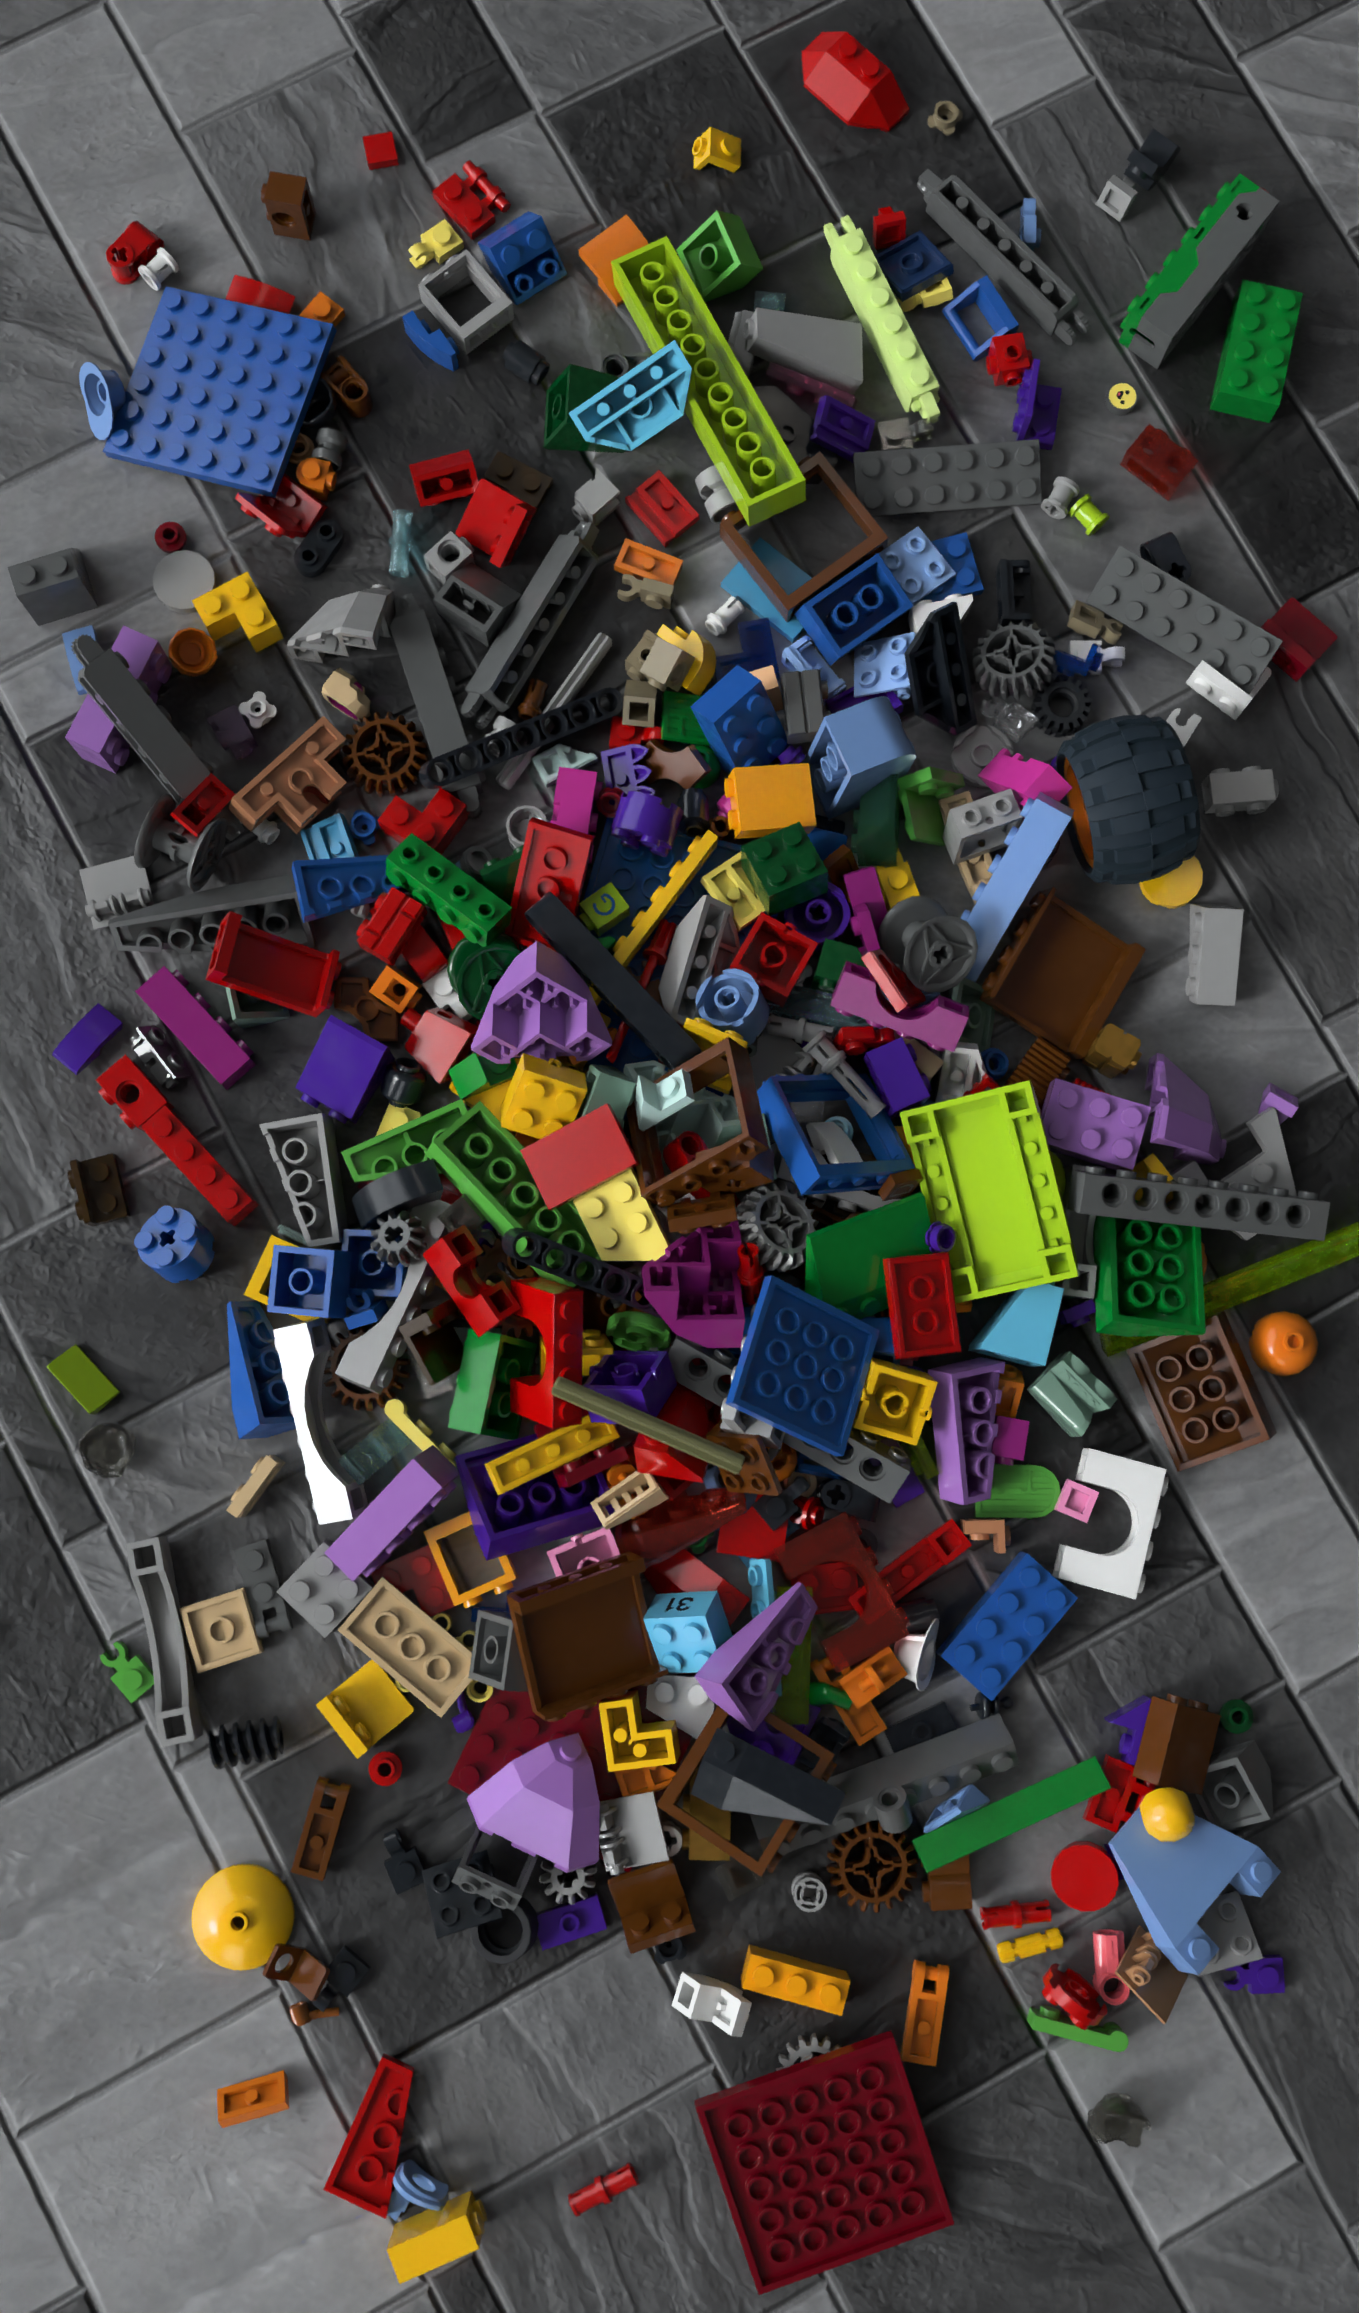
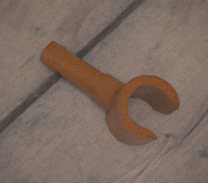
M307 2001L295 2003L290 2006L289 2010L292 2022L297 2026L305 2025L317 2018L339 2016V2007L326 2008L324 2012L320 2009L309 2011Z

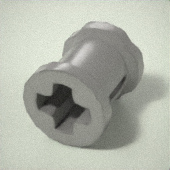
M1059 476L1054 480V489L1048 499L1043 500L1041 508L1052 518L1064 519L1068 513L1067 507L1072 498L1078 496L1080 488L1073 480Z

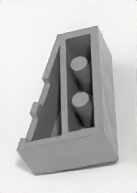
M1190 903L1189 977L1186 980L1185 988L1189 1001L1200 1005L1235 1006L1244 909L1229 905Z

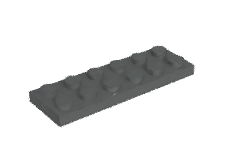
M1039 439L857 452L853 454L855 496L872 517L1042 504Z
M1119 546L1086 601L1195 667L1202 660L1247 694L1251 693L1283 643L1281 639L1122 546Z

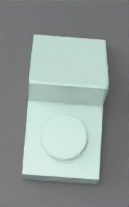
M680 1069L657 1084L642 1075L638 1076L635 1108L640 1130L645 1131L695 1101L691 1077L688 1072Z

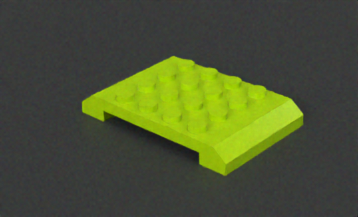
M1031 1080L899 1112L907 1144H910L915 1167L923 1177L920 1181L922 1194L925 1196L930 1224L940 1221L942 1224L945 1223L951 1226L955 1231V1244L948 1251L955 1304L1079 1277L1077 1257L1037 1096Z

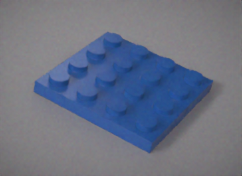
M773 1275L767 1276L763 1281L725 1404L833 1456H844L880 1330Z

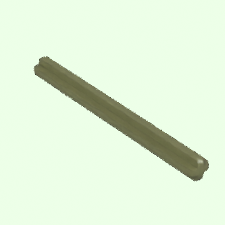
M558 1377L552 1387L551 1394L555 1397L731 1473L738 1474L744 1465L745 1457L742 1454L564 1377Z

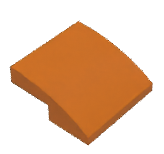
M627 214L579 249L580 258L596 275L598 285L616 307L621 305L623 300L614 285L611 261L649 244Z

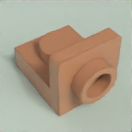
M1000 1518L960 1519V1529L964 1534H969V1540H989V1534H993L994 1552L998 1554L1006 1553V1546H1010L1011 1533L1010 1527L1005 1526V1520Z

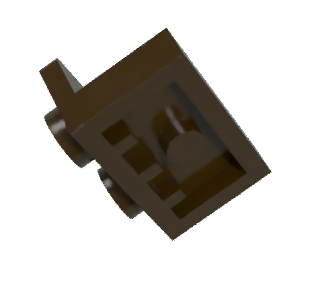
M111 1153L84 1161L77 1159L70 1161L71 1170H68L67 1174L72 1189L77 1191L79 1201L75 1202V1209L80 1221L83 1220L85 1224L94 1227L131 1217L115 1154Z

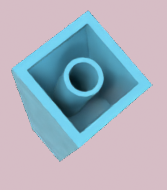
M1055 1282L1012 1291L970 1343L969 1351L1029 1367L1046 1366L1064 1288L1057 1287Z

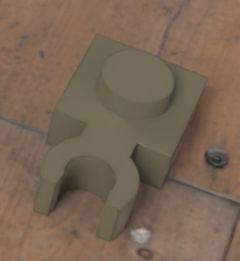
M1076 600L1071 608L1067 627L1072 628L1080 635H1087L1094 639L1099 635L1106 642L1116 645L1122 633L1120 631L1123 624L1115 619L1104 618L1103 611Z

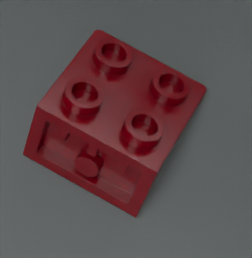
M1293 597L1260 627L1283 641L1272 661L1295 682L1307 672L1337 639V635Z
M582 1408V1417L588 1415V1410ZM540 1423L534 1426L538 1438L559 1429H552ZM613 1441L552 1471L560 1488L570 1487L629 1459L624 1446L615 1447Z

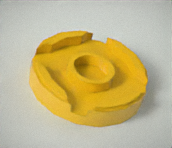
M1193 856L1191 859L1182 861V865L1159 878L1140 882L1139 886L1142 894L1151 903L1175 909L1186 905L1198 894L1203 883V871L1199 860Z

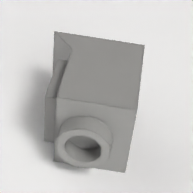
M596 467L595 479H590L575 492V505L571 508L572 512L580 522H592L597 526L620 506V502L616 499L620 491Z

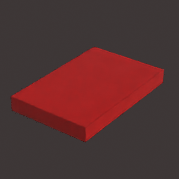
M608 1103L520 1150L548 1210L551 1211L639 1164L611 1105Z
M949 1252L883 1259L895 1359L962 1352Z

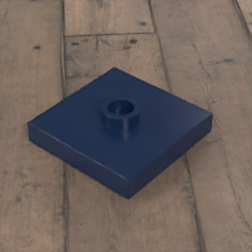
M921 230L875 255L892 292L901 302L954 274L953 264Z

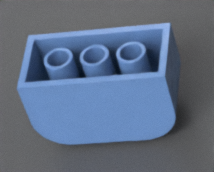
M882 696L866 700L824 717L803 763H809L813 789L829 820L883 797L899 786L898 779L906 776L916 759V754L912 742L904 732L898 713L894 711L889 698Z

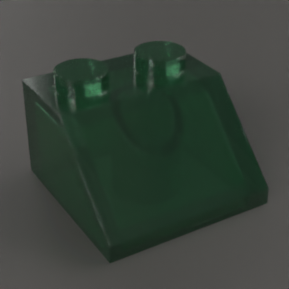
M891 774L862 795L860 810H854L853 825L854 829H858V834H852L851 851L852 853H857L858 866H897L900 830L898 774Z

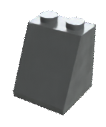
M68 548L8 567L17 598L38 626L98 608L80 549Z
M478 1610L469 1678L503 1691L528 1692L511 1614L507 1612Z

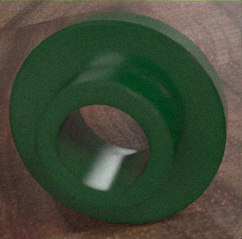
M1239 1699L1228 1700L1222 1705L1219 1712L1222 1726L1231 1733H1244L1253 1723L1254 1715L1251 1707ZM1235 1711L1242 1713V1719L1238 1723H1234L1232 1719Z

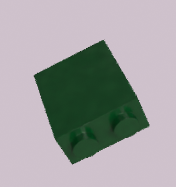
M569 364L547 389L544 448L549 450L624 453L626 450L586 442L569 415V412L620 377Z

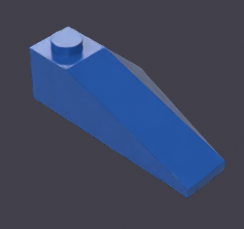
M230 1301L227 1304L231 1400L239 1439L268 1438L296 1429L294 1417L290 1412L287 1387L282 1379V1366L279 1354L274 1345V1329L258 1301Z

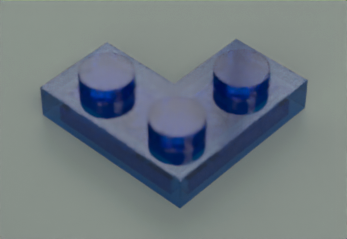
M769 618L738 622L737 629L742 652L716 657L714 672L716 683L736 665H739L748 672L773 665L777 681H779L780 673Z

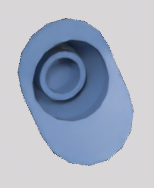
M86 362L81 366L79 380L86 404L89 424L96 438L106 440L112 432L114 417H116L118 410L125 404V390L116 371L100 370L94 363Z

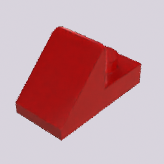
M210 773L171 813V816L197 837L231 802L232 797L236 794Z

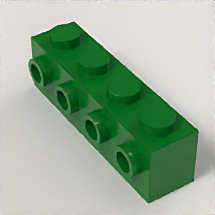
M411 833L386 857V875L395 886H402L410 892L417 902L423 906L427 905L434 910L443 922L449 925L453 924L461 930L470 942L478 943L482 947L489 946L510 925L512 913L510 905Z

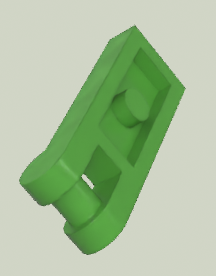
M1041 2005L1040 2009L1029 2008L1027 2022L1033 2030L1115 2052H1122L1128 2046L1129 2040L1127 2035L1115 2022H1107L1103 2026L1090 2025L1086 2030H1082L1071 2021L1070 2017L1060 2015L1061 2011L1054 2007Z

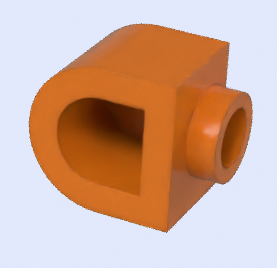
M307 458L301 461L296 469L299 485L317 499L327 501L329 490L333 491L335 489L337 473L334 472L331 462L317 458Z

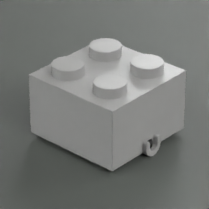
M326 1539L276 1591L324 1638L333 1631L375 1586L374 1582L363 1574L352 1582L324 1553L333 1544L329 1539Z

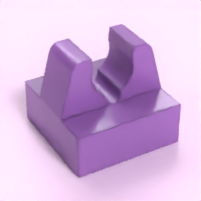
M1269 1082L1263 1091L1258 1113L1260 1114L1269 1107H1274L1278 1112L1279 1124H1282L1288 1117L1292 1118L1299 1108L1298 1098Z

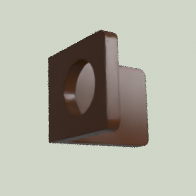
M277 1943L262 1975L269 1979L288 1981L309 2000L316 2001L330 1973V1969L304 1947ZM284 1954H290L287 1966L280 1971H276L275 1966L278 1959Z

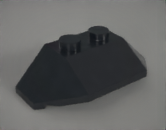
M951 602L929 613L904 655L915 715L951 735H958L978 723L957 602Z

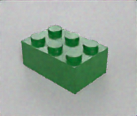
M468 1329L467 1339L463 1346L464 1353L460 1372L456 1379L457 1386L453 1405L449 1412L448 1428L508 1440L518 1439L522 1416L510 1411V1378L531 1375L537 1344L491 1332L478 1337L473 1329Z

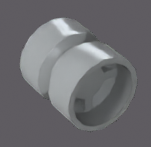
M715 465L705 469L696 477V486L701 498L706 500L704 503L712 523L720 524L727 513L732 510H739Z
M524 805L517 807L508 816L506 829L510 846L513 850L524 845L528 823L532 817L547 821L543 812L535 806Z

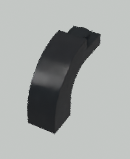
M434 1159L401 1168L374 1180L360 1189L354 1195L352 1202L361 1229L379 1230L381 1226L378 1224L377 1219L381 1218L384 1221H388L389 1211L399 1214L402 1210L405 1211L415 1206L440 1200L444 1189Z

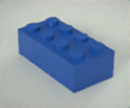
M1020 1551L936 1650V1653L979 1692L993 1701L1078 1597L1028 1553Z

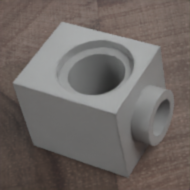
M452 531L446 534L423 555L426 568L443 585L454 572L471 562L475 564L472 545L464 537L458 538ZM449 555L459 556V558L453 562H448L444 560Z

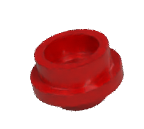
M391 1751L377 1753L371 1759L368 1767L371 1779L380 1786H390L397 1782L403 1770L401 1759ZM380 1764H389L391 1773L383 1775L379 1770Z

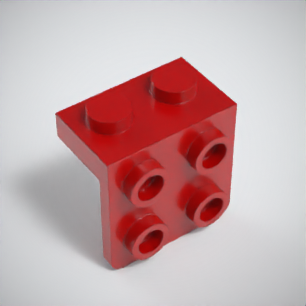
M285 473L275 498L261 494L254 495L238 492L235 496V499L242 504L240 508L243 512L255 519L259 517L266 523L265 529L280 538L282 535L292 539L296 537L305 538L327 508L325 504Z

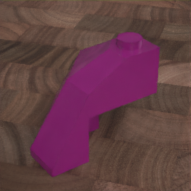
M732 1221L731 1224L720 1228H715L711 1225L699 1227L689 1236H681L665 1249V1254L656 1261L651 1259L642 1266L644 1296L676 1335L706 1348H741L745 1315L740 1281L737 1275L739 1267L737 1249L742 1243L739 1221Z

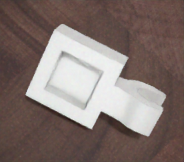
M1070 640L1069 675H1100L1102 666L1121 667L1122 661L1125 660V647L1116 646L1102 650V641Z
M448 966L422 984L437 1007L444 1010L450 1007L456 1016L466 1021L473 1017L460 1003L458 994L450 985L447 972Z

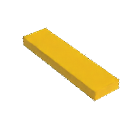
M588 1414L582 1417V1424L561 1427L485 1463L484 1466L497 1495H501L620 1438L615 1424L591 1422Z

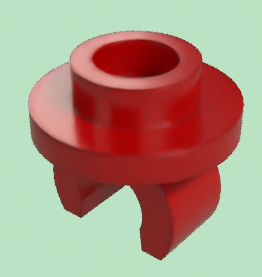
M799 1496L793 1501L795 1505L801 1508L802 1514L794 1513L789 1517L791 1522L795 1524L801 1523L802 1527L807 1530H812L822 1522L824 1507L821 1506L819 1498L810 1497L808 1499L804 1496Z

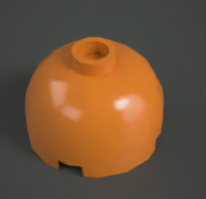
M1280 1311L1265 1315L1256 1322L1252 1336L1249 1337V1349L1253 1360L1259 1368L1276 1376L1283 1377L1300 1373L1311 1365L1317 1355L1318 1339L1316 1331L1308 1320L1296 1313Z

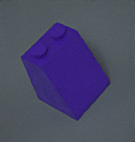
M330 1015L295 1088L303 1094L300 1099L317 1109L319 1104L330 1110L328 1115L345 1125L347 1120L356 1124L380 1085L386 1066L393 1062L395 1058L384 1044Z

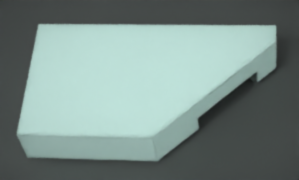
M557 744L531 758L546 788L557 783L559 767L583 770L598 762L595 754L574 750L562 744Z

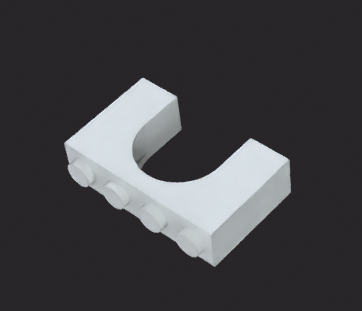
M1083 1448L1075 1480L1106 1488L1120 1495L1127 1503L1131 1512V1531L1123 1545L1105 1554H1095L1060 1544L1052 1575L1059 1579L1136 1600L1137 1593L1141 1594L1145 1585L1146 1576L1142 1574L1144 1563L1150 1560L1153 1551V1542L1150 1541L1152 1529L1158 1527L1161 1517V1510L1157 1509L1160 1496H1164L1168 1488L1169 1479L1165 1477L1167 1469L1095 1449Z

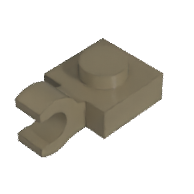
M623 574L622 583L630 585L632 589L629 591L618 590V598L620 600L629 602L640 597L641 601L651 608L662 609L664 607L671 609L674 599V585L645 577L642 581L630 574Z

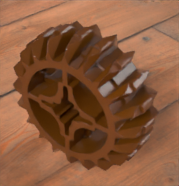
M390 711L386 714L385 719L381 718L379 712H375V720L371 722L368 717L364 716L362 718L364 726L361 727L358 724H353L352 728L356 735L346 734L345 738L349 744L342 747L343 753L347 755L342 761L344 766L349 767L346 771L348 777L355 778L354 783L357 787L365 785L364 789L368 794L372 793L376 788L377 795L381 798L385 790H389L390 795L395 797V789L401 787V790L407 793L406 783L409 781L411 784L417 785L418 780L414 774L419 775L421 764L428 761L427 755L424 754L428 750L427 744L421 742L424 738L423 733L415 731L416 725L414 722L411 721L405 724L406 719L402 714L395 721L393 713ZM386 734L397 735L407 743L402 744L401 741L392 742L387 738ZM376 737L375 743L371 747L364 748L368 741ZM383 744H385L387 751H389L387 757V766L385 764L384 759L382 758L384 751ZM406 757H409L406 764L399 771L395 772L396 765L399 762L406 761ZM363 766L379 767L383 770L384 775L373 774Z
M367 1326L358 1327L359 1333H356L355 1329L349 1330L346 1327L349 1337L345 1338L343 1334L338 1332L335 1334V1337L340 1342V1345L336 1346L330 1343L331 1350L335 1352L333 1357H328L327 1362H331V1367H325L324 1374H332L333 1378L326 1380L324 1385L326 1387L337 1386L331 1393L333 1398L339 1397L342 1393L345 1394L341 1401L343 1406L349 1405L351 1400L354 1399V1410L359 1411L363 1401H365L367 1411H373L374 1400H377L378 1405L384 1408L386 1405L385 1395L391 1400L398 1398L392 1391L394 1387L402 1391L405 1390L406 1386L398 1382L399 1377L410 1378V1373L401 1371V1366L411 1365V1360L397 1358L392 1369V1380L386 1388H383L381 1395L374 1392L370 1394L354 1392L346 1385V1380L335 1374L348 1344L367 1332Z
M878 1819L876 1820L875 1827H872V1822L870 1821L865 1823L863 1828L859 1826L854 1827V1831L850 1834L848 1831L841 1833L845 1838L843 1841L833 1838L831 1842L839 1850L827 1851V1857L836 1862L826 1865V1870L828 1873H838L832 1876L829 1882L831 1886L841 1885L836 1892L839 1898L849 1894L847 1898L848 1906L853 1907L858 1899H860L859 1908L862 1912H866L868 1904L872 1903L874 1912L878 1913L880 1912V1902L884 1901L886 1907L892 1909L893 1903L890 1898L895 1896L898 1901L902 1902L904 1897L900 1889L912 1890L913 1886L906 1880V1877L916 1878L917 1872L912 1868H908V1866L917 1864L918 1859L916 1856L907 1855L915 1848L911 1842L903 1844L907 1838V1834L904 1831L894 1836L895 1833L883 1830ZM874 1838H880L892 1844L896 1848L898 1856L890 1857L889 1854L877 1852ZM864 1839L862 1853L857 1857L850 1858V1861H846L851 1848ZM870 1849L877 1863L881 1861L880 1864L874 1866L873 1877L867 1866L864 1867V1865L869 1864V1858H871ZM898 1867L893 1880L881 1888L882 1876L886 1872L894 1871V1868ZM853 1872L854 1875L867 1877L869 1891L854 1886L847 1879L845 1873Z

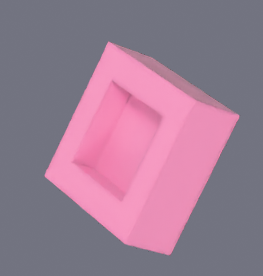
M1066 1479L1054 1510L1087 1523L1099 1492Z

